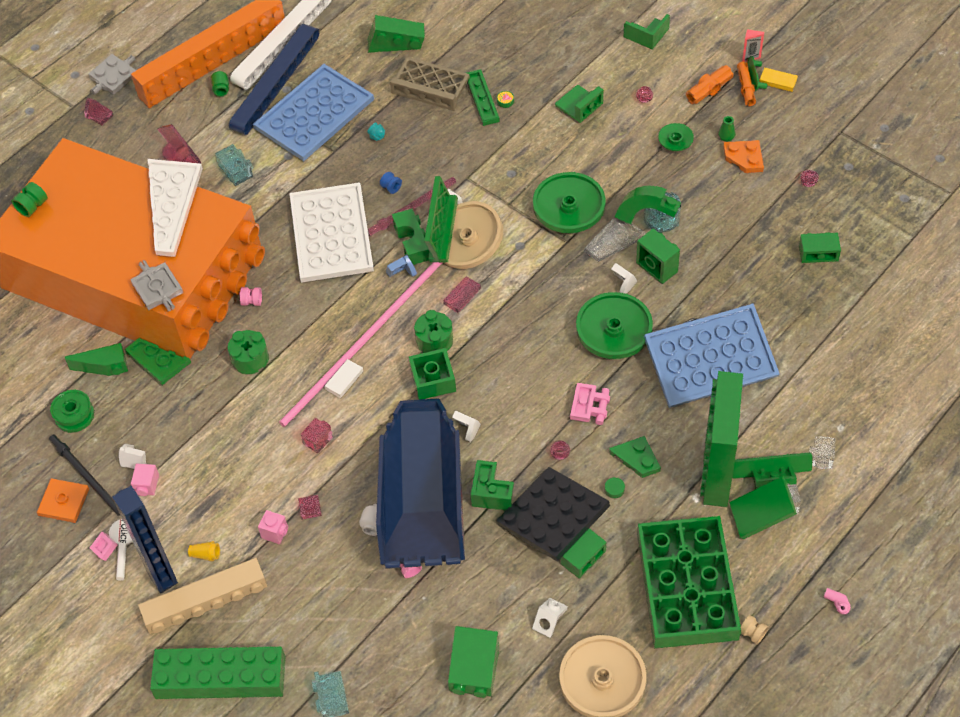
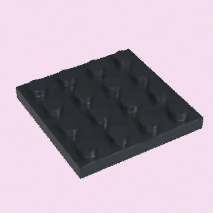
M548 467L496 522L501 528L558 562L611 505L609 500Z

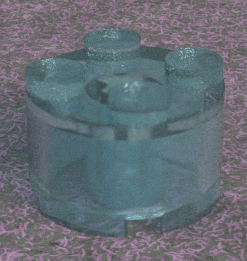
M665 193L666 196L672 197L677 201L681 202L680 198L675 193ZM681 205L675 217L656 209L645 208L644 222L650 229L654 228L659 233L670 231L679 225Z

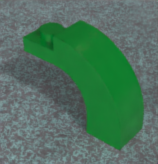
M641 186L633 189L624 197L614 217L631 224L637 212L645 208L656 209L675 217L681 202L666 196L667 189Z

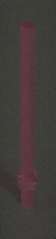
M451 177L444 182L446 188L455 184L456 179ZM433 189L395 213L412 208L415 209L432 197ZM392 215L377 221L376 225L368 229V235L372 236L378 231L388 228L389 224L393 222Z

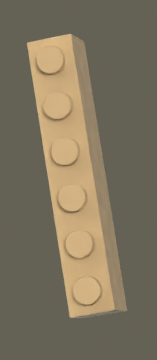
M254 558L138 604L149 634L159 633L165 628L179 625L189 618L199 617L209 610L219 609L224 604L232 601H239L251 593H259L267 587L258 560Z

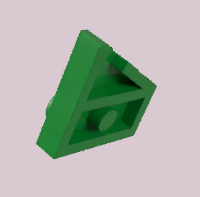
M645 436L609 448L610 455H615L621 459L626 467L633 469L641 478L661 471V467Z

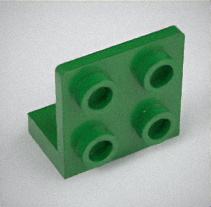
M576 85L555 103V106L581 123L603 104L604 89L598 86L589 92L580 85Z

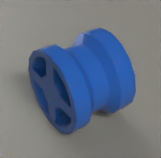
M386 172L380 179V186L387 188V191L391 194L396 193L402 185V180L399 177H395L392 172Z

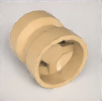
M749 615L741 625V634L751 637L752 642L759 644L769 627L764 623L759 624L755 617Z

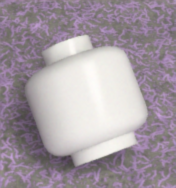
M377 504L365 507L359 521L362 531L371 536L377 535Z

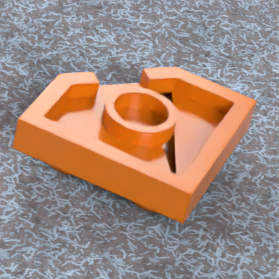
M759 140L724 142L725 161L730 164H736L744 173L763 172L764 165Z

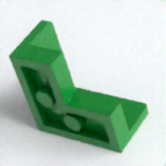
M666 14L662 20L654 18L647 28L626 21L624 23L623 37L653 50L669 30L670 15Z
M477 460L471 490L472 507L505 511L512 507L514 482L495 480L497 462Z

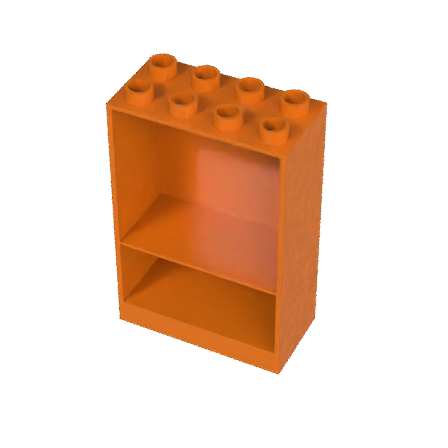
M62 138L29 181L40 186L47 194L48 199L41 206H37V210L29 218L20 214L12 204L0 218V287L2 289L136 341L138 338L158 345L161 349L171 350L178 356H186L190 359L196 350L202 351L206 347L209 340V330L215 321L220 323L224 320L228 311L229 300L234 293L240 294L241 288L246 285L247 273L252 266L258 267L265 255V248L261 246L258 235L259 224L255 223L252 207L198 186L175 257L156 255L149 169ZM143 260L147 262L150 268L165 262L180 284L183 293L171 299L175 306L173 310L168 311L164 304L148 310L133 287L130 279L143 272L139 266L140 262L143 264Z

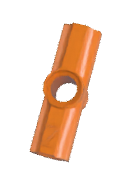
M726 65L710 75L704 74L698 84L686 92L688 101L693 105L708 95L714 96L717 94L721 86L733 78L731 68Z

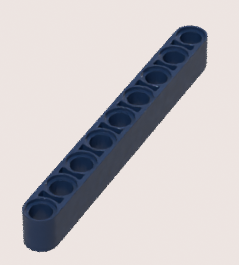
M306 24L300 25L232 116L229 122L230 130L243 135L249 134L254 127L253 124L261 118L318 40L320 34L318 28Z

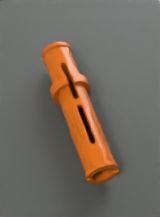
M744 61L739 62L737 70L741 83V94L744 96L745 105L753 106L756 103L754 96L755 88L751 83L748 64Z

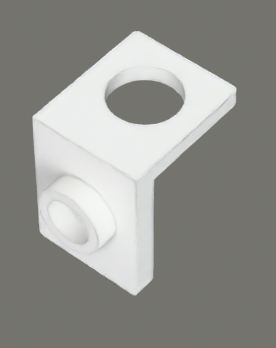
M549 598L539 607L532 629L552 637L558 618L567 611L568 606ZM540 619H547L550 622V628L543 629L540 626Z

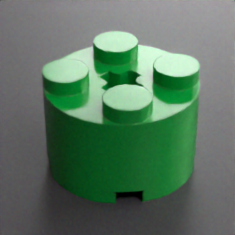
M428 310L415 322V338L418 349L421 352L426 353L446 348L448 351L452 347L453 328L452 321L448 316L435 310Z
M252 330L236 331L233 333L228 343V353L233 367L242 374H255L259 372L258 370L265 367L269 361V353L262 333Z

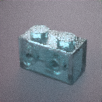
M231 144L215 153L218 166L234 186L253 177V165L249 159L246 160L241 149H237Z

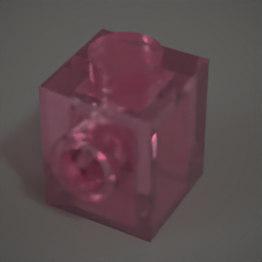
M314 418L300 434L303 445L316 453H319L333 437L331 426L326 421H320L317 418Z

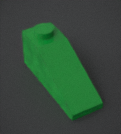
M121 343L65 356L70 370L106 376L120 375L128 372L126 355Z

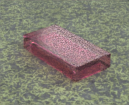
M466 276L443 300L444 305L459 313L481 289V285Z

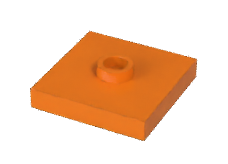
M51 478L37 510L38 516L76 523L88 494L89 486Z

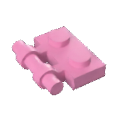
M577 383L570 419L590 422L591 416H595V423L602 425L607 417L606 407L610 402V390L603 388L602 392L598 393L596 392L595 385ZM594 401L599 402L598 408L593 407Z

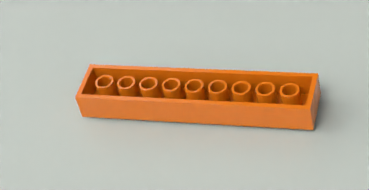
M255 0L131 73L138 98L148 108H151L261 42L285 18L282 2L280 0Z

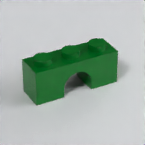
M413 208L392 214L393 226L398 239L403 237L411 238L402 241L405 256L409 257L413 265L429 261L430 250L424 242L425 230L419 226L421 225L419 215H415Z

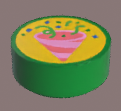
M509 91L500 92L497 95V104L502 108L511 107L514 104V95Z

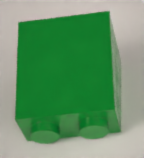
M455 626L448 678L449 691L458 695H464L465 693L473 694L479 698L492 697L500 650L498 631Z

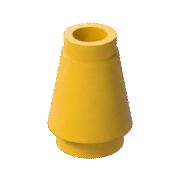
M214 541L190 545L188 555L189 557L213 562L220 556V546Z

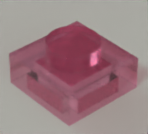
M318 495L298 498L302 519L322 516Z

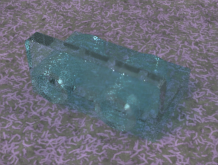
M318 671L314 672L315 679L311 681L314 693L318 692L319 699L315 700L317 712H322L323 717L349 714L341 671L325 675H319Z

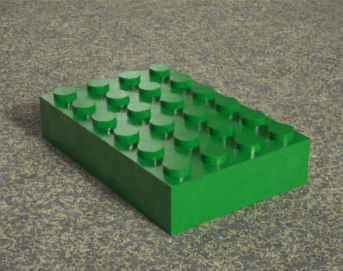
M718 371L717 379H713L700 490V496L704 497L703 505L728 507L738 445L743 373Z
M721 516L639 523L637 538L654 649L739 641L741 625Z

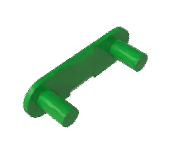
M750 56L747 64L751 83L755 91L758 88L766 89L767 83L759 82L758 73L755 66L761 67L762 61L754 60V57Z

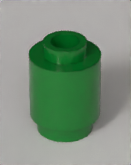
M223 71L214 72L211 75L212 91L216 96L223 97L229 91L228 75Z

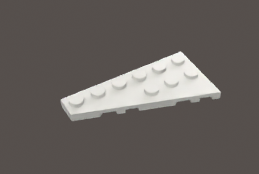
M148 159L156 255L175 257L203 169L202 164Z

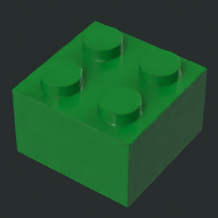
M654 228L637 240L636 263L657 281L664 284L678 273L680 249L676 244L671 243L662 233L657 232Z
M446 348L409 356L410 370L419 400L456 392L455 377Z

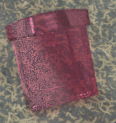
M87 98L84 111L85 117L102 126L113 116L112 110L92 98Z

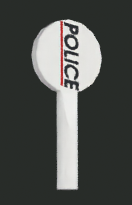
M122 519L114 522L109 530V537L118 544L116 579L119 581L124 580L126 547L133 542Z

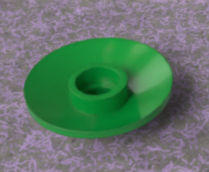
M671 123L665 125L659 131L658 140L664 148L670 151H682L692 145L694 134L684 124Z

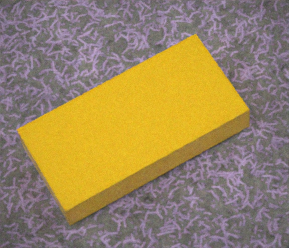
M764 68L759 82L767 83V86L793 92L798 76Z

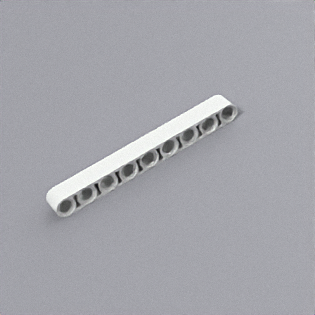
M302 0L232 72L230 77L231 83L245 90L249 89L271 66L300 25H310L330 4L331 0Z

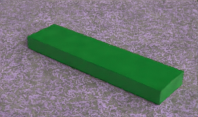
M482 70L467 72L470 76L467 84L483 126L500 122Z

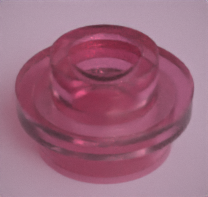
M647 86L640 87L636 92V98L643 103L650 102L653 99V92Z
M805 170L801 173L800 179L803 185L812 187L818 182L819 175L813 170Z
M559 440L552 444L550 453L553 458L563 460L569 456L570 447L566 442Z

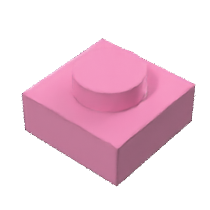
M101 532L90 546V549L100 559L106 561L118 544L106 533Z

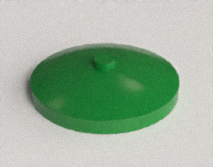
M563 172L546 178L538 185L533 196V210L537 219L547 228L560 233H577L585 231L599 222L605 211L606 199L602 187L593 178L581 173Z
M620 292L603 293L591 298L581 307L576 320L577 336L582 345L591 353L607 359H623L637 354L646 346L644 335L652 333L653 329L652 316L646 305L634 296Z

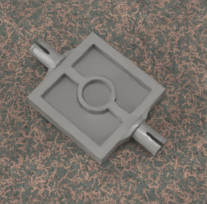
M111 54L88 74L89 78L96 83L90 89L91 93L96 95L103 89L113 95L116 94L132 80L131 73L136 70L129 65L136 60L134 56L130 55L126 60H120Z
M143 260V264L142 262L139 263L143 272L130 279L133 287L148 310L160 304H164L168 311L173 310L175 306L171 299L183 293L180 284L165 262L150 268L147 262Z

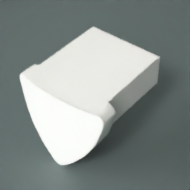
M616 263L611 268L614 275L624 281L619 292L628 293L637 283L635 276Z
M455 411L452 418L457 423L468 427L465 440L471 442L481 425L480 422Z
M124 444L119 450L121 467L135 469L136 463L146 464L145 451L134 449V445Z

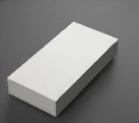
M347 359L327 382L325 390L341 398L362 374L363 367Z

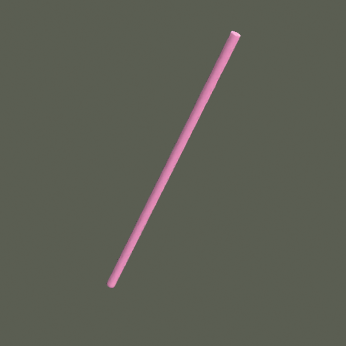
M443 262L432 263L279 421L283 427L308 404L347 359L350 360Z

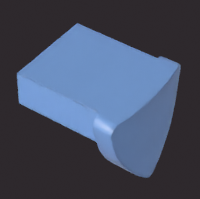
M407 255L387 265L386 273L389 277L404 269L412 277L417 275Z

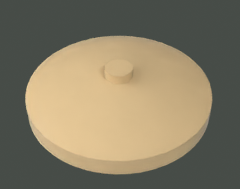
M469 201L457 205L448 262H443L444 264L456 269H469L484 263L497 251L503 237V224L501 218L491 206L478 201Z
M597 635L585 638L573 645L561 662L559 681L562 694L574 710L586 717H621L637 706L643 697L646 687V668L641 656L629 643L617 637Z

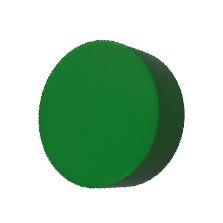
M613 477L606 481L605 493L607 496L619 498L624 494L625 484L623 480Z

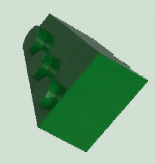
M375 15L368 36V53L421 49L425 38L424 23Z

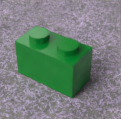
M838 233L801 234L799 241L801 263L838 262L841 253Z
M589 528L562 556L561 565L580 579L606 552L607 542Z

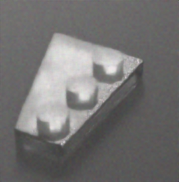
M614 217L585 247L584 252L600 262L635 244L646 232L633 223L628 224Z

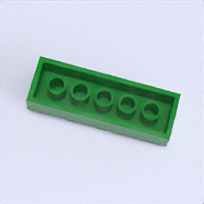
M282 646L155 649L150 690L155 699L283 697L286 656Z

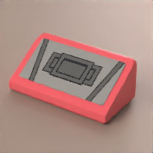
M747 29L742 62H747L750 56H753L754 60L761 58L764 32Z

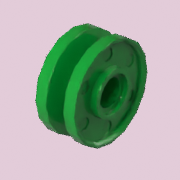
M67 390L60 393L54 398L50 407L51 415L57 427L68 433L79 432L85 429L94 419L95 410L88 395L80 390Z

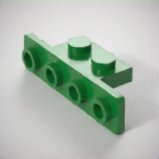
M812 453L736 459L732 478L752 477L756 488H759L783 476L788 486L797 484L795 473L812 471Z

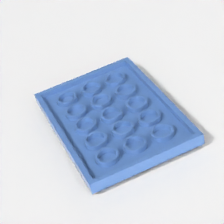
M323 64L259 118L253 126L255 130L302 161H305L374 100V95Z
M754 304L644 335L669 408L711 396L713 379H717L718 371L743 373L742 387L780 375Z

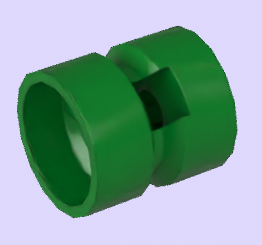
M29 182L22 189V193H18L11 200V203L20 214L29 218L37 210V206H41L48 197L40 186L34 182Z

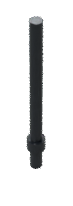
M55 434L51 435L49 440L56 447V451L60 456L65 457L115 514L120 516L113 498L70 452L68 445L62 443Z

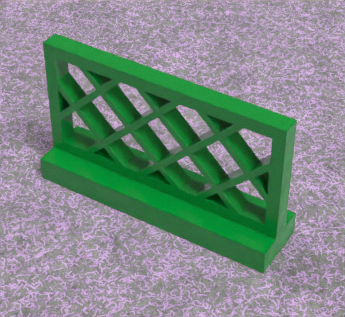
M435 176L424 239L430 250L429 261L431 263L448 262L458 203L457 195H450L441 176Z

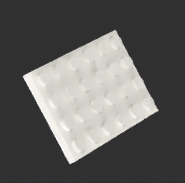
M360 183L290 193L301 282L374 271Z

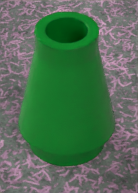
M731 116L723 118L722 125L718 131L722 141L729 142L736 136L734 119Z

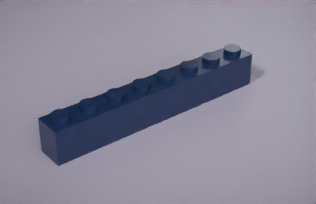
M132 485L120 490L112 498L148 576L161 594L178 584V581L144 503Z

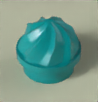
M376 122L367 131L370 135L369 137L376 141L383 139L385 136L383 126Z

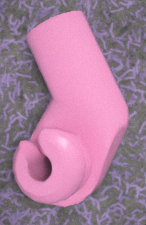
M827 588L824 598L833 601L840 614H847L850 611V604L846 595Z

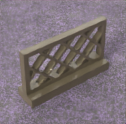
M407 57L396 77H392L390 81L391 93L454 111L457 107L456 102L470 76L467 73ZM409 64L416 65V68L410 70L407 67ZM430 69L432 72L423 74L422 70ZM420 72L421 76L412 78L411 74ZM441 73H445L448 75L441 79H439L438 75ZM408 76L410 80L405 81L401 78ZM435 76L437 80L428 83L427 78ZM458 77L463 78V80L458 83H455L453 80ZM421 80L425 82L423 85L416 84V82ZM450 80L452 85L444 87L442 83ZM438 84H439L440 87H441V88L438 89V90H437V89H434V88H431L432 86H435V85H438ZM452 89L456 90L455 94L446 92Z

